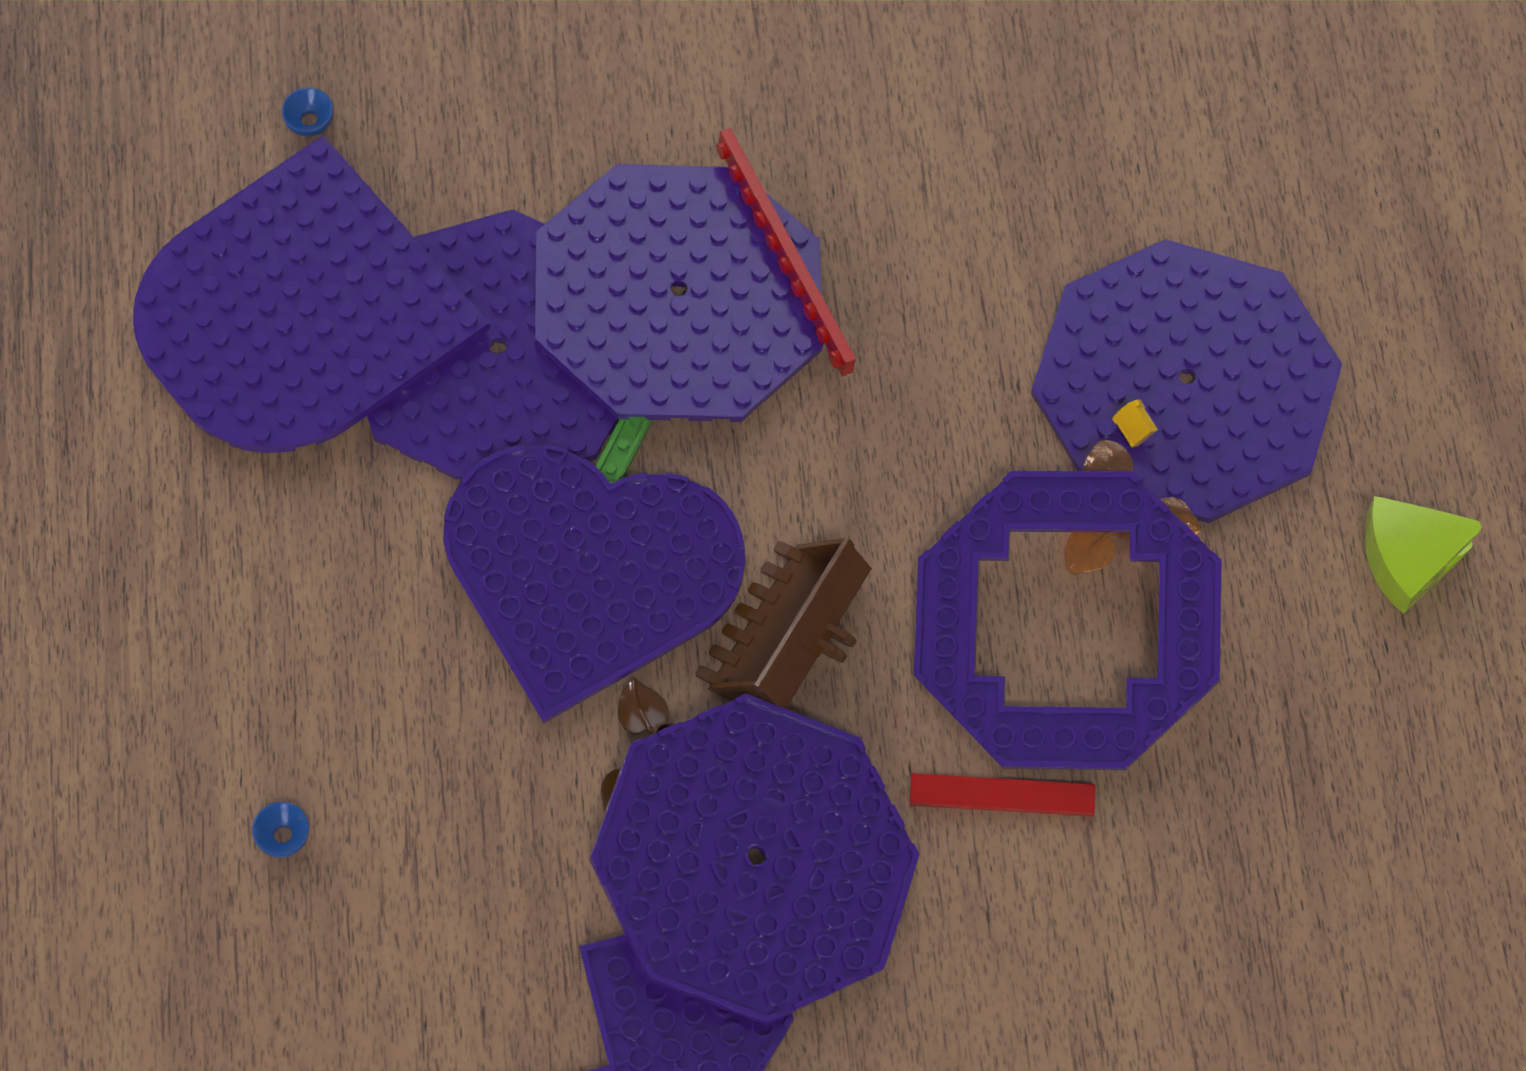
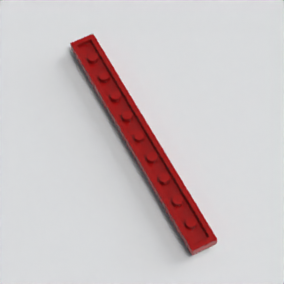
M727 128L720 131L719 142L716 144L718 155L722 160H726L732 181L738 182L744 203L752 208L753 218L757 227H762L766 234L767 246L771 251H775L781 272L788 275L794 296L800 297L808 321H813L819 342L822 345L825 344L829 351L828 356L832 366L838 368L842 377L853 373L856 358L732 129Z

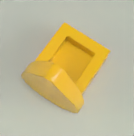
M1140 399L1125 405L1112 418L1132 448L1139 446L1158 430Z

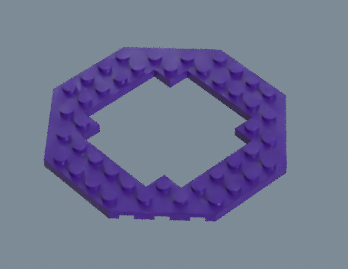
M1010 471L1002 479L1003 481L981 498L965 517L951 526L935 545L918 557L914 676L1002 768L1126 771L1220 682L1222 560L1183 521L1181 522L1170 511V508L1151 492L1132 471ZM1010 532L1130 533V562H1160L1158 678H1127L1126 708L1005 706V676H976L979 561H1009Z

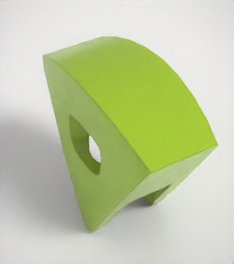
M1374 496L1366 517L1365 548L1369 567L1383 594L1398 610L1405 614L1472 549V540L1480 533L1481 523L1478 520Z

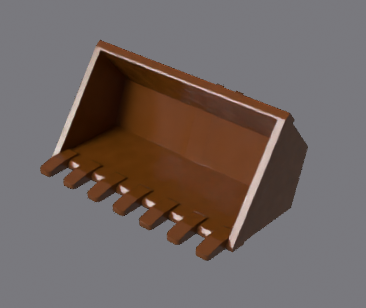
M848 538L798 544L796 548L781 541L777 542L774 552L788 559L785 566L781 568L770 562H765L761 568V572L774 579L775 582L770 589L755 582L748 588L749 594L762 600L758 609H755L746 604L739 603L735 609V614L750 621L745 630H742L731 624H726L722 634L737 642L732 651L718 645H713L709 651V656L723 663L722 667L718 672L705 666H700L696 671V677L710 684L708 690L717 695H722L731 701L744 694H749L786 709L816 659L821 654L844 663L847 658L846 653L828 642L832 638L845 646L854 647L857 642L855 637L838 628L841 618L872 569L854 548V543Z

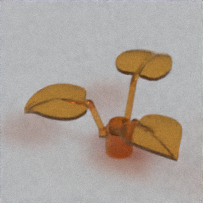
M1101 440L1096 443L1087 455L1083 471L1133 472V461L1127 450L1120 444L1111 440ZM1174 497L1161 499L1170 508V511L1195 534L1202 530L1200 523L1188 505L1182 500ZM1072 532L1068 539L1065 553L1066 564L1070 574L1076 575L1083 572L1097 571L1107 566L1113 560L1116 550L1113 539L1107 535L1118 536L1120 539L1125 537L1130 542V533Z

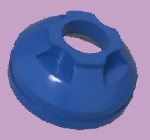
M301 88L292 92L284 100L281 110L286 126L290 131L301 136H313L326 130L331 124L334 111L329 96L315 88ZM307 114H313L318 117L316 123L312 125H305L301 120Z
M276 802L264 807L257 814L252 825V834L256 845L265 854L275 858H286L298 853L306 844L309 836V823L305 813L298 806L288 802ZM280 828H288L292 831V837L288 842L278 843L274 839L275 832Z

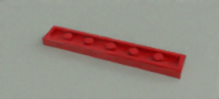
M911 773L910 806L1094 817L1095 784Z

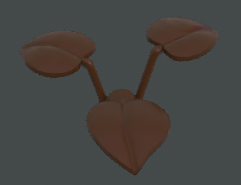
M632 679L627 684L618 705V719L626 731L631 734H639L647 730L649 734L654 735L658 731L674 725L666 721L668 706L657 692L645 687L636 679ZM621 768L610 771L601 784L600 792L605 812Z

